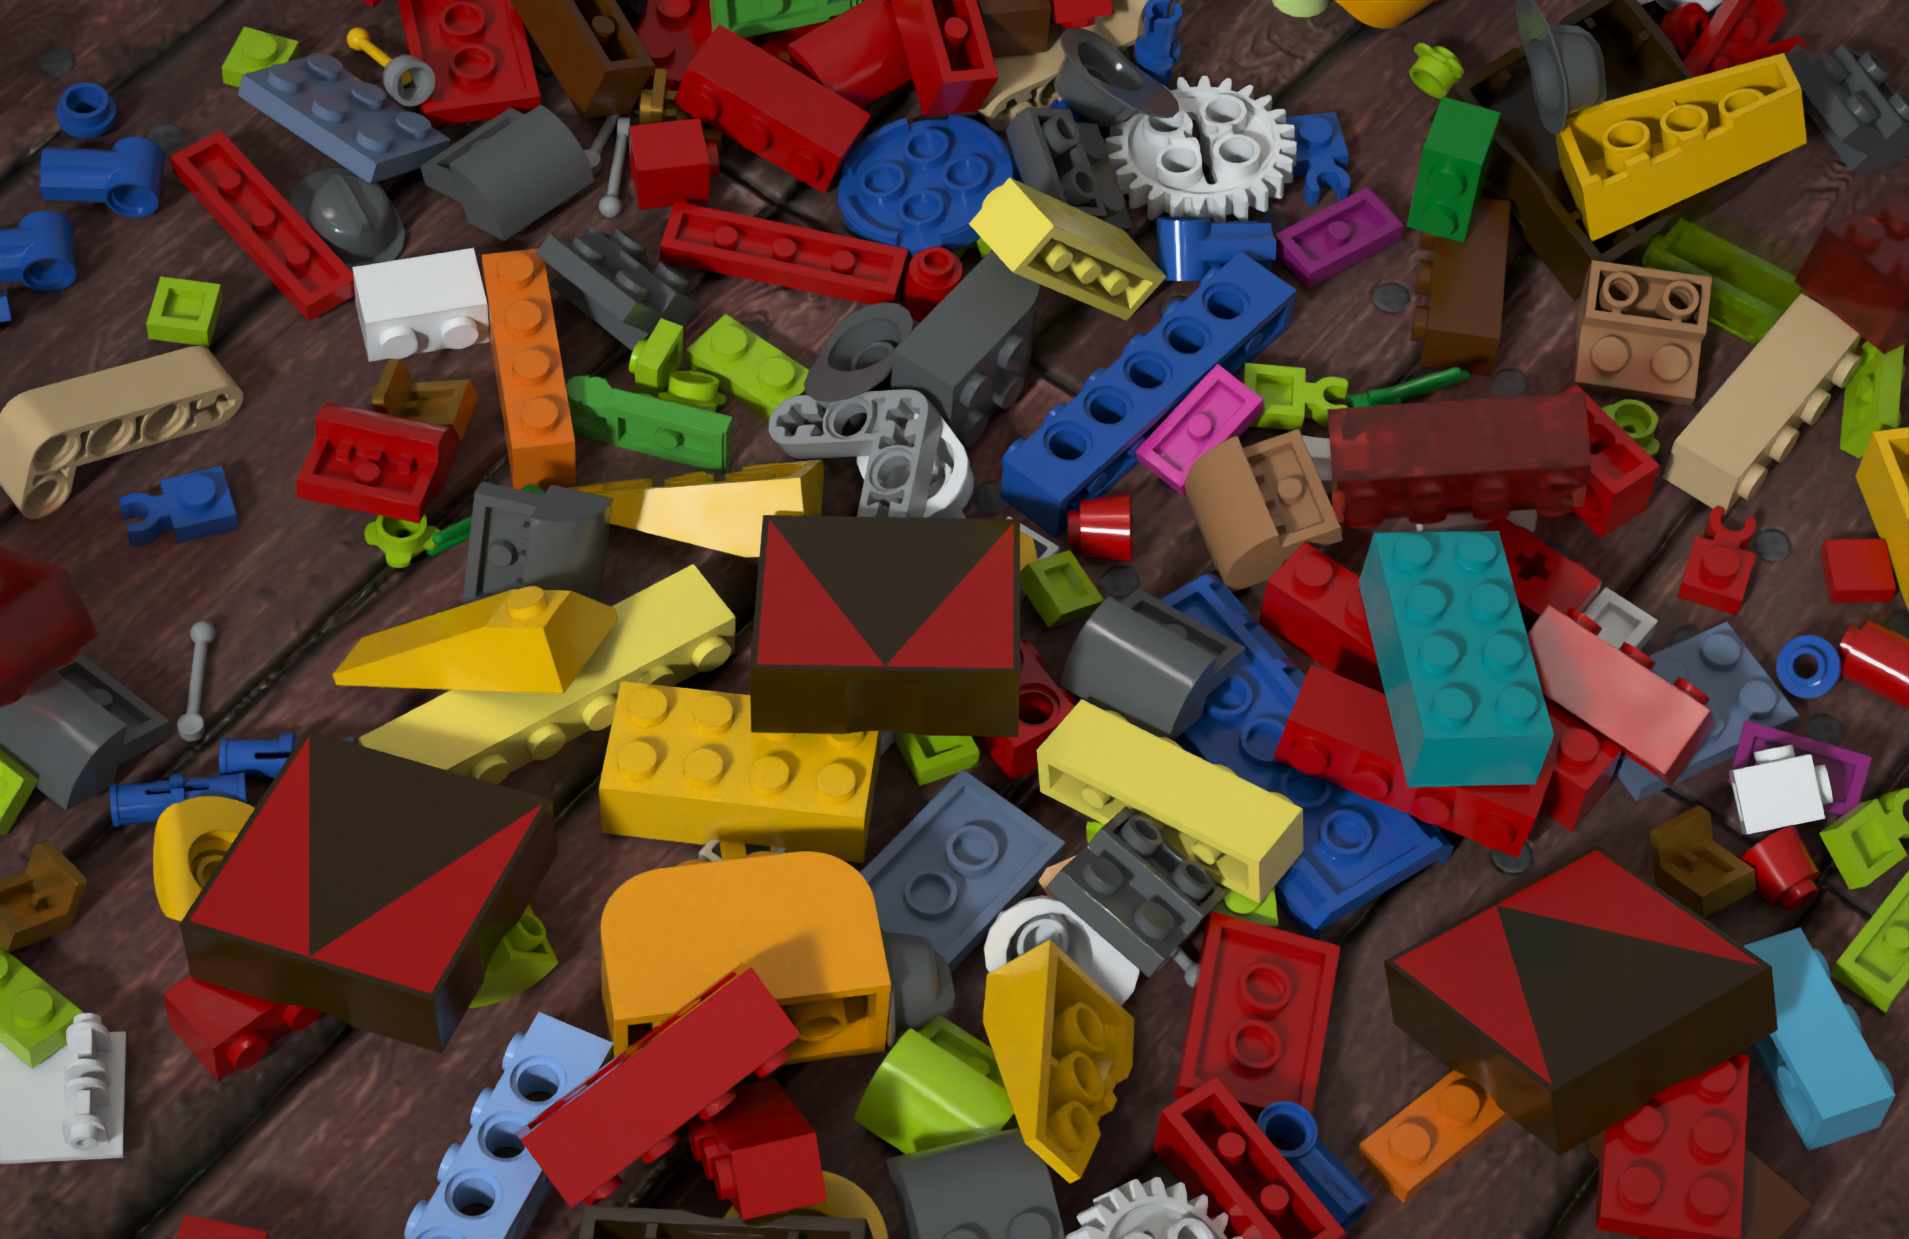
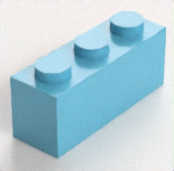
M1801 928L1744 945L1745 948L1772 966L1778 1026L1776 1032L1750 1047L1807 1151L1879 1128L1896 1096L1893 1080L1886 1065L1881 1060H1875L1863 1039L1860 1020L1855 1010L1849 1004H1844L1830 980V970L1823 954L1818 949H1812Z

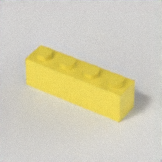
M1010 177L1002 186L995 188L987 195L982 203V209L969 223L1013 273L1126 321L1166 278V275L1124 230Z
M1081 699L1036 750L1041 793L1104 825L1125 806L1128 807L1136 815L1143 816L1153 822L1161 831L1163 839L1185 858L1196 861L1204 866L1212 875L1214 881L1259 904L1304 850L1303 809L1296 806L1289 798L1277 792H1268L1238 777L1235 772L1226 766L1205 761L1183 750L1175 741L1166 737H1157L1129 723L1117 712L1102 710Z

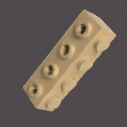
M1801 293L1677 437L1662 478L1713 509L1716 506L1722 507L1724 516L1740 497L1749 501L1765 480L1768 469L1765 467L1769 462L1774 459L1781 463L1787 457L1799 437L1800 432L1797 429L1803 422L1813 425L1821 416L1830 400L1831 394L1828 392L1834 385L1844 388L1855 374L1862 359L1855 354L1863 329Z

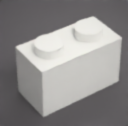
M474 248L352 267L356 308L369 362L389 358L402 359L414 354L450 348L463 349L474 344L490 342L488 303Z

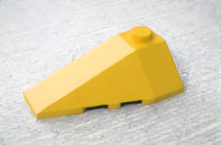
M823 459L741 466V471L726 474V481L714 482V475L706 474L705 471L683 473L684 475L665 479L664 486L653 487V480L646 478L567 487L573 490L613 498L610 524L749 558L760 556L763 515L821 516L824 465Z

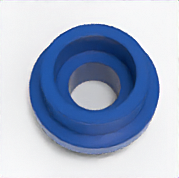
M82 82L68 87L63 92L56 107V116L60 128L65 133L77 138H93L106 133L112 128L117 118V110L113 98L104 88L95 83Z
M1802 635L1790 640L1781 649L1776 663L1777 676L1782 686L1789 693L1806 699L1818 698L1829 693L1839 681L1842 670L1841 659L1836 648L1826 639L1814 635ZM1811 654L1818 662V671L1813 677L1804 679L1798 673L1797 664L1801 657Z

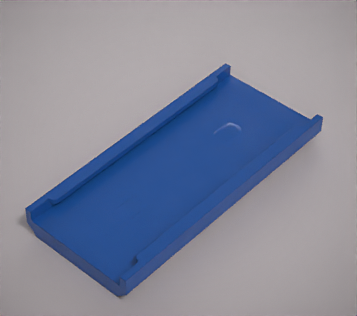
M1204 574L1159 599L1245 647L1240 668L1207 696L1202 716L1174 741L1183 750L1212 764L1226 766L1235 772L1238 777L1268 792L1280 793L1289 798L1296 806L1303 809L1304 850L1275 885V897L1279 906L1306 937L1318 940L1321 930L1433 862L1439 860L1443 864L1450 860L1454 846L1436 825L1423 822L1410 814L1378 801L1364 798L1353 791L1316 776L1302 773L1294 767L1273 759L1306 677L1218 576Z

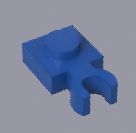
M1329 112L1286 117V124L1294 125V141L1297 142L1296 166H1293V177L1306 175L1303 198L1308 206H1317L1319 188L1321 187L1334 190L1338 202L1347 198L1350 187V178L1346 172L1349 153L1336 113Z
M222 466L159 480L162 493L159 496L152 497L146 493L136 492L118 499L123 520L134 517L145 518L140 522L126 525L130 546L150 544L162 532L173 530L176 544L239 529L236 510Z

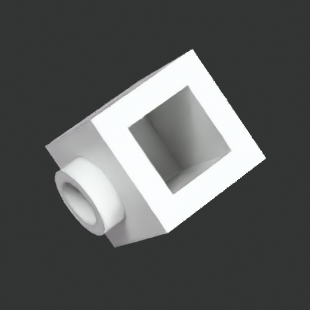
M1793 744L1754 752L1756 765L1729 770L1742 834H1752L1825 819L1823 805L1833 803L1831 785L1825 765L1814 767L1811 754L1795 757Z

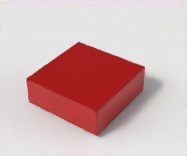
M1885 539L1824 540L1820 556L1830 603L1892 601L1896 592V586Z

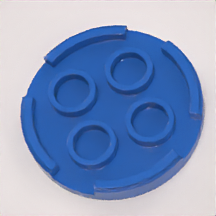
M949 114L947 120H925L909 124L907 118H903L874 131L852 150L841 167L842 177L838 188V204L846 227L857 239L908 249V258H912L919 251L930 247H942L952 252L980 238L969 223L982 209V203L987 195L995 188L1002 186L1009 177L1015 180L1010 154L1005 143L996 132L983 123L955 114Z

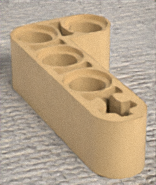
M1112 0L1113 14L1096 17L1094 25L1084 27L1083 29L1092 31L1109 41L1132 64L1138 67V62L1134 56L1136 39L1139 36L1142 37L1145 5L1149 0ZM1173 0L1171 4L1170 17L1172 15L1173 5L1178 2L1182 6V0ZM1054 23L1049 27L1047 52L993 57L999 78L977 111L993 130H1006L1012 119L1027 107L1049 108L1055 99H1058L1059 102L1062 100L1054 88V80L1066 56L1061 45V35L1068 28L1062 27L1061 23Z
M201 345L187 347L28 390L10 400L0 413V485L25 518L32 520L43 518L58 510L68 499L77 466L221 425L233 417L239 410L243 402V392L209 349Z

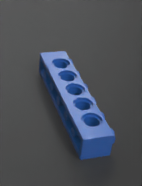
M1242 251L1223 267L1220 265L1214 266L1204 276L1199 288L1185 301L1182 299L1174 301L1163 314L1160 323L1146 335L1139 333L1134 336L1126 345L1118 360L1107 369L1101 367L1093 372L1085 382L1082 391L1067 405L1063 402L1057 404L1044 419L1042 427L1027 440L1020 438L1008 448L1001 461L1003 473L1000 497L1053 537L1057 538L1068 528V510H1080V501L1103 497L1140 463L1137 460L1135 451L1217 364L1236 377L1244 369L1245 363H1251L1289 329L1297 290Z

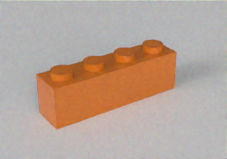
M538 249L482 254L483 287L488 303L489 337L513 489L519 490L529 483L535 484L543 491L548 490L550 485L564 488L576 486L575 438L545 261L536 255Z

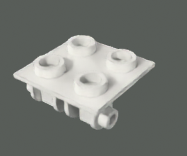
M94 1013L78 1014L74 1017L73 1024L66 1030L67 1044L34 1068L28 1066L0 1043V1164L123 1158L126 1031L109 1032L102 1025V1018Z

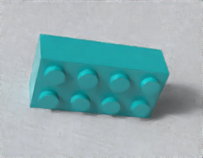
M1499 531L1374 533L1358 584L1407 788L1536 784L1554 733Z

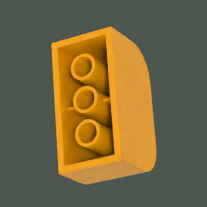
M759 851L751 853L744 858L716 862L700 859L688 860L675 867L654 869L632 877L612 894L605 905L600 926L602 1004L608 1041L613 1043V1059L740 963L752 967L801 1034V1036L788 1045L793 1054L782 1065L885 1052L891 981L875 900L870 886L864 877L847 862L835 856L814 851L781 854Z

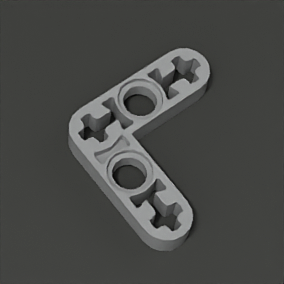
M910 389L868 391L850 399L835 402L816 401L808 395H800L786 399L772 412L768 428L771 438L792 458L818 459L869 456L857 517L923 518L941 432V416L938 410L922 393ZM858 413H867L865 425L859 432L847 437L842 436L843 426L850 417ZM915 413L919 415L917 419H913ZM807 419L811 425H804V421ZM902 424H906L905 432L901 429ZM796 430L795 435L792 436V431ZM902 465H911V473L903 485L894 489H885L887 477L895 468Z

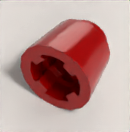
M930 247L919 251L912 257L900 292L901 306L909 310L912 319L921 322L964 279L963 267L959 258L942 247Z
M1131 493L1080 501V510H1068L1069 548H1081L1082 557L1133 562Z
M1795 826L1785 827L1769 835L1739 858L1755 870L1756 892L1771 907L1781 904L1786 912H1789L1809 901L1819 891V888L1814 883L1819 876V871Z

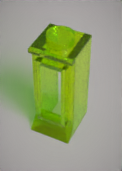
M1683 218L1678 220L1665 237L1661 234L1655 236L1642 260V266L1646 268L1712 277L1708 321L1747 340L1754 347H1756L1799 295L1803 294L1806 281Z

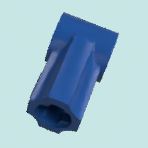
M140 137L121 139L115 143L112 150L47 147L42 149L40 160V191L42 200L105 202L112 211L122 216L132 218L146 217L153 214L158 208L166 155L157 143Z
M38 211L25 216L18 224V228L0 229V283L23 281L24 285L32 290L56 292L69 287L76 279L73 224L68 217L55 211Z
M1198 217L1156 218V266L1166 275L1164 280L1202 281L1204 276L1214 266L1220 265L1223 267L1240 251L1269 271L1276 260V238L1273 235L1271 223L1258 221L1210 222L1208 218Z
M1290 1101L1275 1102L1265 1107L1259 1114L1256 1124L1267 1138L1277 1137L1285 1140L1292 1146L1293 1151L1277 1150L1346 1232L1370 1209L1375 1198L1317 1137V1124L1308 1110L1300 1104Z

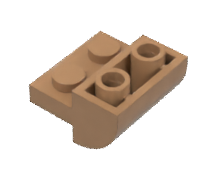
M1592 260L1586 274L1574 339H1577L1571 388L1578 385L1584 391L1691 406L1696 396L1701 342L1706 335L1712 277Z
M1299 429L1242 448L1238 436L1227 439L1204 453L1193 464L1186 476L1185 492L1219 578L1231 592L1269 580L1284 564L1283 561L1287 560L1304 541L1319 549L1343 540L1341 526Z

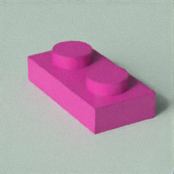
M1217 364L1135 451L1137 460L1184 497L1186 495L1185 479L1193 464L1204 453L1219 443L1235 436L1239 438L1265 410L1264 399Z

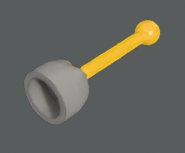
M357 27L349 31L347 34L349 47L356 51L363 50L385 68L382 74L383 85L390 96L404 106H417L429 98L435 87V75L430 66L420 58L406 54L392 59L370 42V36L365 29ZM408 83H410V84L412 85L411 87H409V88H407V89H404V87H403L404 85H406V84H408Z

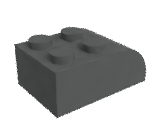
M991 250L893 350L891 390L910 389L922 393L938 410L961 444L968 448L973 446L983 434L988 419L1000 407L1003 409L1009 408L1018 398L1023 388L1031 363L1040 284L1013 273L995 252Z
M1019 1127L886 1159L905 1239H1066L1046 1162L1024 1143Z

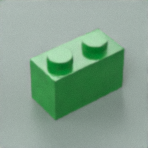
M1442 96L1423 147L1406 227L1420 230L1433 236L1444 237L1461 243L1465 242L1483 190L1500 112Z

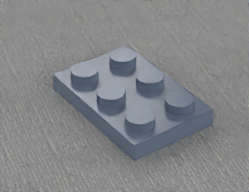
M314 53L307 57L275 64L265 69L244 74L237 94L369 184L420 168V165L447 149L451 139L431 127V123L427 118L405 110L387 98L383 89L361 81L343 69V65L339 60L326 54Z
M1727 621L1648 656L1656 663L1651 672L1671 685L1677 677H1680L1705 693L1710 698L1705 707L1711 710L1716 722L1674 784L1733 758L1744 721H1750L1784 732H1789L1795 727L1799 717L1798 713ZM1620 754L1614 772L1636 802L1670 787L1623 754Z
M962 769L860 874L864 877L873 893L880 930L927 938L933 949L945 958L952 973L987 937L989 929L995 923L1001 910L1006 911L1020 902L1038 883L1046 868L1055 865L1064 856L1066 842Z

